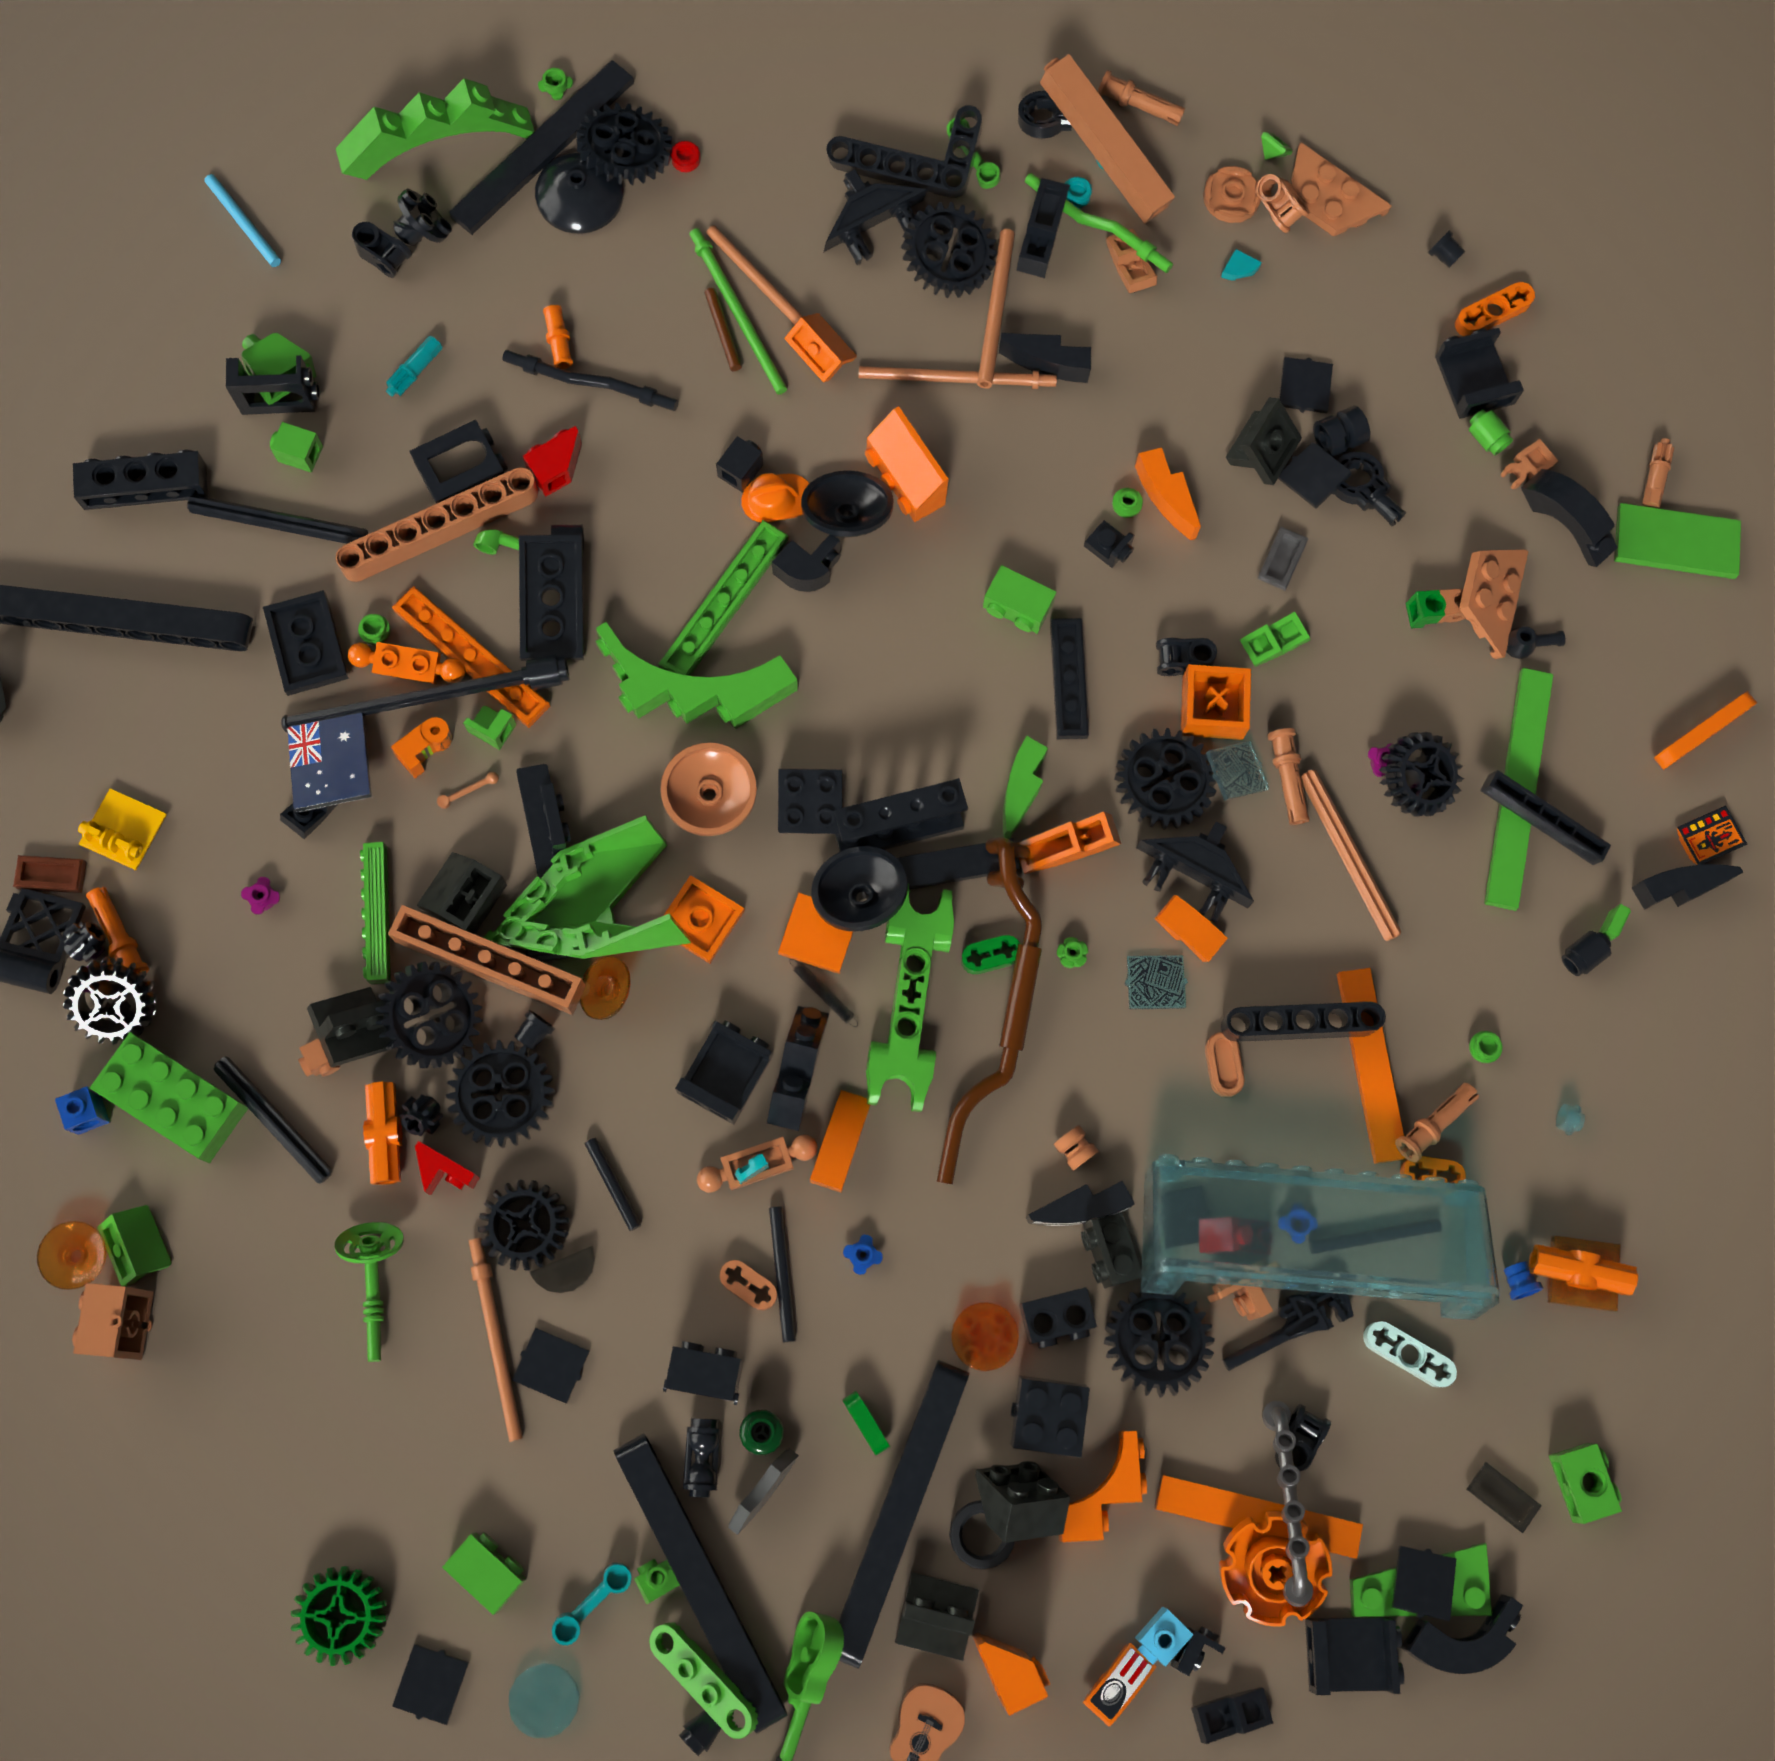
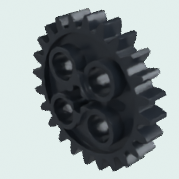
M615 103V109H611L607 104H604L603 112L594 108L593 116L586 114L585 122L580 121L576 139L577 152H580L581 161H587V169L596 167V176L605 173L607 174L606 181L608 182L613 177H616L620 185L623 179H628L629 183L634 185V179L636 178L645 183L646 176L656 179V172H664V166L669 165L672 153V136L668 135V127H661V118L652 120V111L643 114L641 106L634 111L629 103L625 109H621L619 103Z
M938 202L935 210L929 204L924 212L919 210L914 217L915 219L911 218L907 226L908 228H906L903 234L906 240L902 243L901 248L906 250L902 259L911 261L906 270H916L917 274L914 281L923 279L925 281L923 285L924 290L932 285L934 286V295H937L940 289H942L946 298L950 296L952 291L960 298L964 290L970 295L975 287L980 289L984 280L987 281L990 277V271L996 265L993 259L997 255V251L991 249L996 243V239L987 238L992 229H983L981 227L985 219L982 218L976 221L974 219L976 211L973 210L967 215L965 213V205L963 204L959 210H955L953 202L949 203L947 209L944 208L941 202ZM955 227L958 231L950 250L951 256L946 263L945 272H942L941 267L948 252V243L952 238ZM934 228L940 229L944 235L937 233ZM962 239L968 240L971 245H967ZM927 254L934 256L937 261L929 259ZM955 265L961 266L964 271H959Z
M1166 728L1163 736H1160L1158 731L1153 729L1150 739L1145 733H1141L1139 737L1140 744L1132 739L1129 744L1131 751L1127 749L1122 751L1121 756L1124 760H1118L1116 765L1121 771L1115 774L1114 780L1123 783L1117 785L1116 792L1125 793L1120 801L1121 804L1131 803L1128 814L1136 811L1140 812L1138 822L1148 817L1150 818V827H1153L1156 821H1161L1163 830H1166L1169 821H1172L1175 828L1178 829L1182 818L1189 825L1193 821L1192 814L1200 818L1204 813L1202 807L1208 808L1212 803L1208 797H1214L1217 790L1210 786L1217 783L1218 777L1211 776L1210 774L1216 769L1212 764L1207 765V762L1210 760L1208 754L1202 755L1200 753L1204 744L1192 745L1193 735L1185 741L1182 739V730H1179L1176 736L1173 737L1169 728ZM1172 753L1176 755L1179 763L1173 764L1168 762L1165 754ZM1185 766H1190L1191 768L1190 770H1184L1182 772L1175 774ZM1137 768H1148L1151 771L1152 776H1141L1138 773ZM1175 774L1171 782L1165 779L1156 784L1159 781L1161 775H1163L1165 778H1168ZM1189 780L1193 783L1195 789L1191 791L1185 790L1181 786L1180 781ZM1154 785L1150 790L1146 792H1143L1141 789ZM1157 793L1164 795L1167 799V804L1156 803L1152 795Z
M426 961L417 963V969L414 965L406 966L405 973L401 971L394 973L397 983L393 981L385 983L390 993H382L378 996L385 1002V1006L375 1008L377 1012L384 1014V1018L376 1021V1025H385L386 1028L379 1037H390L391 1041L387 1044L386 1049L398 1048L396 1059H403L408 1055L407 1065L409 1066L415 1065L418 1060L421 1069L428 1068L430 1063L433 1068L442 1067V1061L446 1065L453 1064V1055L457 1058L465 1056L462 1047L471 1048L474 1046L469 1036H478L480 1034L473 1028V1024L482 1022L483 1019L474 1016V1012L482 1009V1006L473 1005L472 1002L479 994L478 992L469 993L467 991L472 984L471 981L460 982L463 972H455L451 975V965L443 966L441 970L438 961L430 963L429 967ZM435 985L442 991L440 1001H437L433 996ZM406 998L410 999L413 1003L411 1014H408L404 1009ZM450 1002L454 1003L453 1008L429 1017V1020L419 1021L409 1028L404 1027L407 1021L424 1016L430 1010L444 1007ZM448 1016H451L454 1020L455 1025L452 1032L446 1027V1018ZM420 1028L426 1034V1041L423 1045L417 1040V1032Z
M497 1040L496 1047L492 1050L485 1042L483 1053L480 1054L474 1048L471 1049L473 1055L471 1061L464 1057L460 1058L465 1066L463 1070L458 1068L452 1069L458 1076V1080L447 1082L448 1085L455 1089V1092L446 1094V1098L456 1103L451 1105L448 1111L450 1113H459L453 1120L454 1124L461 1125L466 1123L461 1132L466 1136L474 1131L472 1139L474 1142L478 1143L485 1137V1145L491 1147L494 1140L497 1139L499 1146L505 1148L506 1140L510 1138L511 1142L517 1146L519 1135L522 1134L526 1139H531L528 1131L531 1127L541 1131V1127L537 1123L539 1118L549 1120L548 1115L543 1110L544 1108L554 1107L553 1102L546 1099V1096L555 1094L554 1088L546 1087V1084L554 1079L551 1075H542L548 1066L546 1063L536 1065L540 1058L537 1053L527 1057L529 1051L527 1046L524 1045L517 1052L514 1041H511L507 1049H504L503 1043ZM517 1069L524 1070V1080L516 1085L511 1084L509 1081L510 1074ZM490 1071L492 1074L490 1083L486 1086H478L476 1083L477 1076L481 1072ZM500 1087H503L509 1093L530 1090L529 1095L523 1096L505 1094L502 1096V1101H499L493 1095L472 1098V1094L478 1092L497 1094L500 1091ZM515 1102H524L526 1105L524 1114L520 1117H512L510 1115L511 1106ZM482 1104H491L493 1108L491 1115L486 1119H478V1108Z
M1156 1285L1153 1294L1150 1295L1148 1290L1142 1287L1140 1298L1133 1292H1130L1128 1295L1129 1304L1120 1300L1117 1305L1120 1312H1111L1109 1317L1115 1323H1107L1105 1330L1113 1335L1105 1337L1104 1344L1113 1346V1348L1107 1352L1106 1358L1117 1359L1111 1369L1113 1371L1123 1369L1124 1373L1121 1381L1124 1382L1131 1377L1134 1380L1132 1390H1136L1142 1384L1145 1385L1146 1396L1149 1395L1152 1388H1157L1159 1398L1163 1397L1166 1388H1169L1172 1395L1176 1396L1179 1391V1384L1188 1391L1191 1387L1189 1378L1198 1383L1202 1378L1198 1370L1206 1372L1210 1365L1203 1359H1211L1214 1354L1213 1351L1205 1348L1212 1345L1215 1341V1338L1205 1336L1211 1330L1212 1324L1201 1323L1206 1315L1205 1311L1197 1314L1193 1311L1197 1301H1193L1188 1305L1184 1303L1186 1293L1183 1292L1178 1298L1173 1297V1288L1170 1287L1166 1295H1162L1159 1285ZM1155 1312H1159L1161 1315L1160 1340L1165 1342L1161 1349L1163 1370H1159L1157 1367L1158 1342L1153 1340L1157 1333ZM1135 1318L1145 1319L1149 1323L1150 1329L1146 1331L1137 1329L1133 1320ZM1167 1319H1178L1182 1323L1183 1330L1174 1331L1170 1329ZM1137 1351H1145L1151 1357V1363L1146 1365L1139 1363L1135 1358V1353ZM1177 1351L1181 1353L1185 1363L1182 1365L1174 1364L1169 1359V1352Z

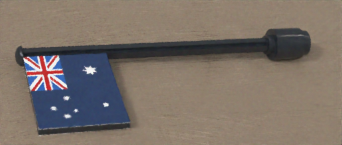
M556 654L528 659L526 660V667H521V670L289 717L284 715L281 719V725L283 730L288 733L293 807L295 812L372 797L364 721L365 715L525 684V686L531 685L533 691L563 685V681L570 680L565 656L557 657Z

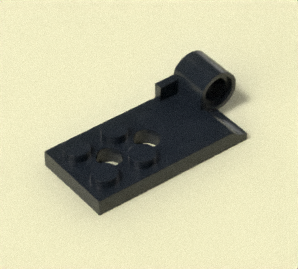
M551 525V535H519L521 661L556 654L557 657L565 656L566 660H584L583 525ZM549 590L557 591L560 594L559 602L553 606L546 605L543 602L545 592ZM546 622H558L561 626L560 632L552 637L543 633V626Z

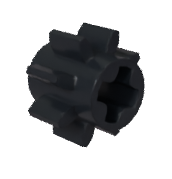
M73 923L63 933L67 937L64 941V950L76 961L85 960L88 962L91 958L96 960L106 950L102 946L106 938L105 933L95 923Z
M421 1094L416 1100L411 1096L402 1105L404 1110L399 1116L402 1118L403 1127L409 1133L422 1136L427 1131L432 1135L441 1125L439 1120L443 1117V1114L440 1113L441 1107L434 1098Z

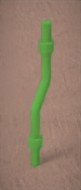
M1030 173L1026 177L1025 183L1035 191H1038L1041 179ZM1066 199L1063 212L1076 222L1113 233L1136 250V255L1145 262H1152L1165 273L1170 271L1173 263L1157 252V247L1151 242L1141 240L1117 221L1083 212Z

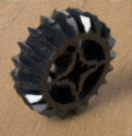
M1429 732L1409 733L1407 736L1398 738L1396 744H1391L1388 747L1390 754L1382 757L1387 766L1379 769V771L1386 775V779H1383L1380 784L1388 786V790L1384 795L1387 797L1393 796L1391 805L1395 807L1401 806V812L1405 814L1411 813L1414 817L1423 815L1426 817L1433 816L1436 812L1446 810V805L1455 802L1453 794L1461 792L1456 783L1465 779L1458 775V770L1463 765L1456 764L1455 759L1459 753H1450L1452 743H1442L1443 736H1432V733ZM1414 751H1422L1420 757H1416L1415 761L1411 762L1408 760ZM1429 787L1435 788L1428 798H1421L1423 792H1427Z
M107 956L103 958L101 965L95 959L91 960L88 968L80 966L76 971L77 975L70 977L68 980L70 986H67L63 993L68 998L64 1001L63 1008L71 1010L67 1014V1020L78 1021L74 1026L75 1031L84 1028L87 1030L85 1034L86 1039L91 1038L94 1034L98 1036V1043L101 1044L105 1041L106 1037H109L112 1045H115L120 1037L124 1040L129 1032L137 1036L141 1035L144 1031L143 1026L147 1027L151 1024L153 1020L151 1015H154L157 1010L156 1005L152 1003L156 1002L158 998L157 993L150 992L154 987V981L144 982L143 980L147 973L146 971H141L138 974L134 972L136 968L135 962L131 963L127 968L123 966L122 957L118 958L115 964H112ZM106 980L115 981L120 984H111ZM85 988L91 992L90 997L95 1002L92 1009L87 1005ZM130 992L136 1001L137 1009L135 1014L130 1010L131 1005L126 1000ZM119 996L116 1003L113 1001L112 1004L107 1002L103 1005L105 998L108 1001L109 998L115 999ZM103 1018H111L114 1021L105 1020Z
M518 1180L517 1191H514L513 1186L510 1183H506L505 1190L507 1194L505 1196L498 1190H495L493 1195L498 1199V1202L494 1204L487 1200L484 1203L492 1211L490 1215L480 1213L479 1218L489 1222L488 1225L478 1227V1232L483 1234L489 1233L490 1236L481 1240V1244L483 1246L494 1244L489 1250L488 1255L493 1258L501 1253L498 1259L499 1265L504 1266L511 1258V1270L516 1271L520 1261H522L524 1270L530 1271L532 1267L531 1260H534L535 1264L542 1268L544 1267V1261L541 1256L545 1254L548 1259L553 1261L556 1257L550 1249L554 1246L559 1250H563L564 1245L556 1240L558 1236L564 1238L569 1236V1232L560 1229V1225L569 1224L570 1219L568 1217H559L560 1214L567 1210V1206L565 1204L554 1206L561 1197L558 1193H555L547 1198L551 1189L548 1185H544L537 1192V1181L532 1180L528 1190H526L525 1181ZM534 1199L531 1205L528 1204L521 1212L515 1213L506 1209L517 1200ZM543 1204L546 1206L551 1219L549 1234L538 1225V1217L541 1213L539 1210ZM500 1217L506 1220L511 1227V1232L507 1238L509 1241L506 1246L502 1243L499 1236L498 1225ZM511 1217L523 1221L530 1217L531 1220L528 1223L538 1233L535 1234L530 1230H522L519 1234L517 1230L521 1228L517 1226L515 1221L511 1220ZM528 1238H536L543 1242L532 1251L524 1253L514 1252L518 1245L521 1246Z

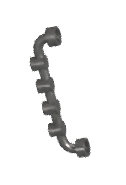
M1272 1401L1266 1405L1262 1419L1267 1428L1276 1432L1273 1448L1278 1453L1280 1464L1277 1482L1283 1489L1285 1505L1281 1516L1287 1524L1289 1543L1286 1546V1555L1292 1562L1293 1576L1284 1585L1283 1594L1289 1604L1301 1607L1306 1605L1312 1598L1313 1587L1307 1579L1305 1560L1310 1547L1308 1541L1302 1536L1301 1520L1305 1515V1509L1298 1501L1296 1488L1300 1481V1472L1294 1466L1292 1456L1296 1438L1289 1431L1288 1423L1291 1419L1289 1407L1281 1401Z

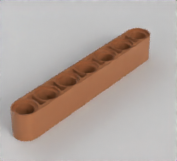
M521 467L508 471L343 545L336 553V562L343 575L350 581L358 582L532 504L538 497V488L534 475L530 470ZM520 484H529L526 489H516ZM494 496L501 497L497 502H488ZM464 509H473L468 515H460ZM438 521L445 522L439 528H432L433 524ZM416 534L414 539L404 541L407 535ZM380 547H388L387 550L381 554L375 553L376 550ZM351 560H359L355 566H347Z

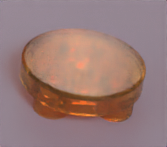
M983 1302L967 1307L958 1315L952 1327L951 1342L955 1354L966 1366L978 1371H992L1004 1366L1013 1358L1019 1342V1333L1016 1322L1007 1309L993 1303Z

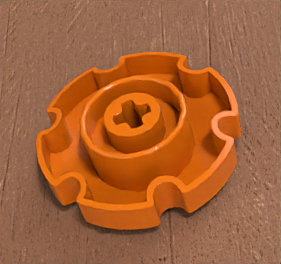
M1267 1511L1262 1522H1255L1252 1517H1248L1235 1526L1225 1539L1223 1546L1226 1553L1230 1554V1556L1226 1560L1219 1561L1221 1582L1232 1605L1238 1603L1245 1604L1243 1611L1248 1619L1267 1626H1285V1620L1288 1616L1295 1615L1302 1621L1312 1615L1325 1600L1328 1591L1321 1582L1324 1578L1332 1576V1562L1321 1536L1317 1532L1306 1534L1308 1526L1305 1520H1301L1302 1536L1308 1541L1310 1547L1305 1560L1307 1579L1312 1584L1313 1595L1310 1601L1301 1607L1289 1604L1283 1594L1284 1585L1293 1576L1292 1562L1286 1555V1546L1289 1543L1287 1524L1282 1519L1281 1511ZM1272 1566H1275L1276 1568H1280V1567H1281V1569L1277 1572L1275 1569H1271V1570H1270V1567H1272Z

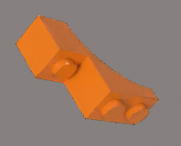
M1119 1431L1118 1452L1111 1471L1097 1489L1084 1498L1069 1503L1064 1534L1059 1535V1541L1104 1540L1103 1532L1109 1531L1107 1510L1102 1511L1101 1504L1142 1502V1494H1147V1479L1145 1473H1140L1139 1459H1144L1145 1452L1143 1438H1138L1137 1431Z

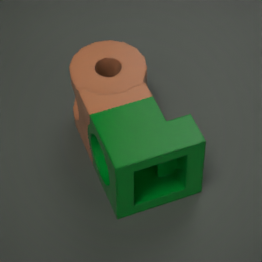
M1463 589L1417 591L1405 603L1411 629L1423 628L1426 624L1451 623L1466 619L1459 609Z

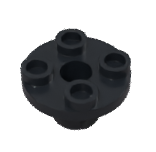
M409 188L399 194L397 201L403 215L397 221H393V228L395 234L402 242L414 246L425 237L430 241L440 243L452 231L451 225L437 211V203L432 196L427 193L420 195Z

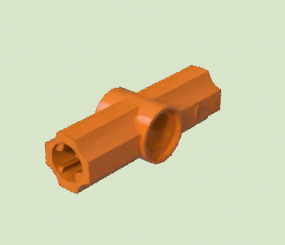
M372 1082L365 1085L367 1120L363 1124L364 1143L366 1149L369 1150L370 1184H395L401 1182L399 1146H402L403 1141L401 1120L397 1117L396 1085L394 1082Z
M1537 1244L1534 1245L1529 1258L1528 1266L1530 1267L1531 1274L1565 1281L1566 1285L1586 1290L1601 1289L1631 1296L1638 1283L1637 1267L1601 1259L1600 1255L1580 1250H1570L1569 1252Z

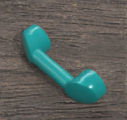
M618 1562L607 1566L604 1571L603 1581L571 1613H562L555 1619L552 1626V1636L558 1644L570 1645L574 1643L580 1634V1623L611 1592L622 1593L630 1586L631 1572L629 1568Z

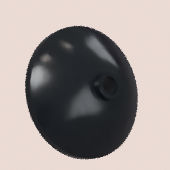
M580 152L565 154L551 161L541 171L535 185V199L543 218L555 228L575 234L590 233L609 224L620 211L624 197L623 184H618L616 177H613L609 182L606 181L607 174L605 173L596 176V167L587 169V161L580 160ZM581 180L579 183H573V181Z
M846 470L831 472L813 480L802 494L801 508L805 519L816 529L837 537H857L871 533L883 526L892 515L894 500L889 487L879 478L864 472Z
M871 846L853 847L833 855L819 868L812 883V901L819 916L829 925L844 931L870 930L886 923L900 910L907 896L908 881L902 864L891 853Z

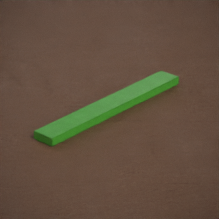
M1522 668L1519 673L1504 774L1536 795L1554 674ZM1499 804L1484 904L1516 911L1519 908L1531 824Z

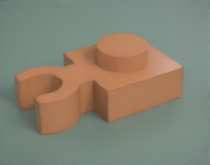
M1538 439L1518 453L1513 459L1515 463L1507 465L1501 476L1505 477L1510 473L1516 475L1517 479L1513 482L1511 488L1517 489L1522 485L1526 476L1531 479L1541 469L1551 470L1559 461L1541 439Z

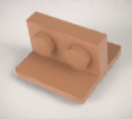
M1265 1260L1257 1262L1240 1271L1243 1278L1237 1280L1234 1275L1212 1286L1214 1293L1207 1296L1211 1303L1234 1293L1236 1297L1233 1298V1303L1242 1317L1246 1316L1248 1321L1261 1318L1273 1312V1309L1257 1280L1279 1269L1277 1262L1267 1265Z

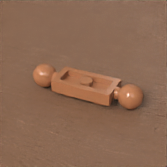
M802 1134L797 1136L790 1146H786L784 1137H780L721 1157L723 1168L717 1169L713 1166L702 1168L697 1175V1185L702 1191L713 1193L719 1190L725 1181H728L730 1189L734 1190L794 1169L791 1159L797 1158L801 1161L812 1159L817 1152V1143L810 1135ZM763 1154L769 1168L740 1185L735 1176L736 1170L749 1164L748 1161L756 1155Z

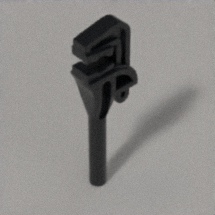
M1333 1281L1305 1295L1298 1294L1285 1297L1287 1304L1278 1310L1281 1318H1288L1283 1327L1223 1358L1222 1361L1226 1369L1230 1371L1288 1340L1315 1331L1329 1330L1334 1327L1332 1321L1325 1315L1326 1310L1324 1306L1317 1305V1303L1329 1297L1331 1300L1326 1304L1334 1310L1335 1317L1339 1322H1344L1353 1317L1354 1314L1346 1287L1340 1282Z

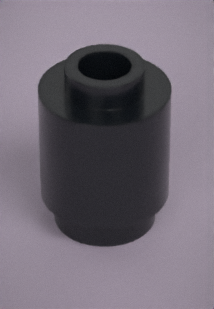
M1588 931L1565 950V954L1561 957L1562 962L1568 971L1575 976L1588 974L1611 956V942L1601 932Z

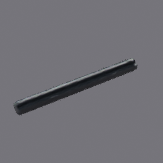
M191 495L187 503V509L193 514L345 544L369 534L368 530L364 528L197 495Z

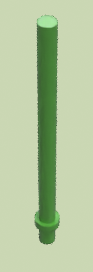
M699 228L693 229L689 235L696 246L695 252L697 256L703 258L777 395L783 394L787 391V387L715 258L711 242L704 238Z

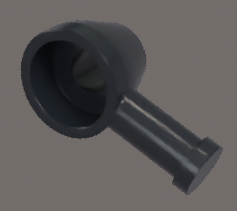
M1517 627L1509 633L1507 653L1514 658L1523 659L1530 656L1536 647L1564 646L1565 633L1564 631H1557L1556 633L1536 635L1535 631L1530 627ZM1520 635H1525L1529 641H1523Z

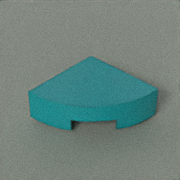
M1236 249L1224 268L1221 278L1233 281L1237 278L1251 277L1259 270L1262 262Z
M763 1154L756 1155L748 1161L749 1164L736 1170L735 1176L740 1185L769 1168Z

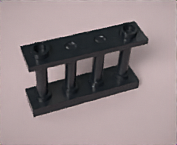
M960 778L834 810L840 833L835 834L839 852L859 846H871L885 850L963 830L964 823L960 812L967 811L968 806Z

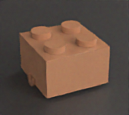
M86 1283L85 1291L82 1292L79 1299V1309L81 1311L79 1324L75 1328L72 1337L74 1345L73 1354L142 1360L146 1333L152 1329V1322L149 1320L154 1292L124 1286ZM143 1322L148 1324L146 1329L141 1327Z

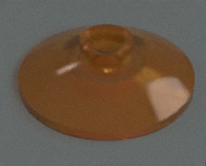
M613 956L599 958L590 965L582 978L586 987L580 998V1004L584 1013L590 1018L606 1020L616 1015L624 1006L629 995L631 978L628 967L619 958Z
M79 1221L59 1224L44 1236L37 1252L38 1269L42 1277L54 1287L65 1290L82 1288L86 1283H91L95 1280L104 1267L107 1253L105 1241L99 1231L89 1224ZM79 1250L81 1258L74 1263L71 1260V1255L74 1251Z

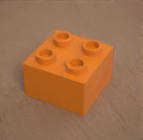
M1188 664L1182 677V736L1190 737L1193 735L1194 737L1243 740L1250 729L1251 669Z

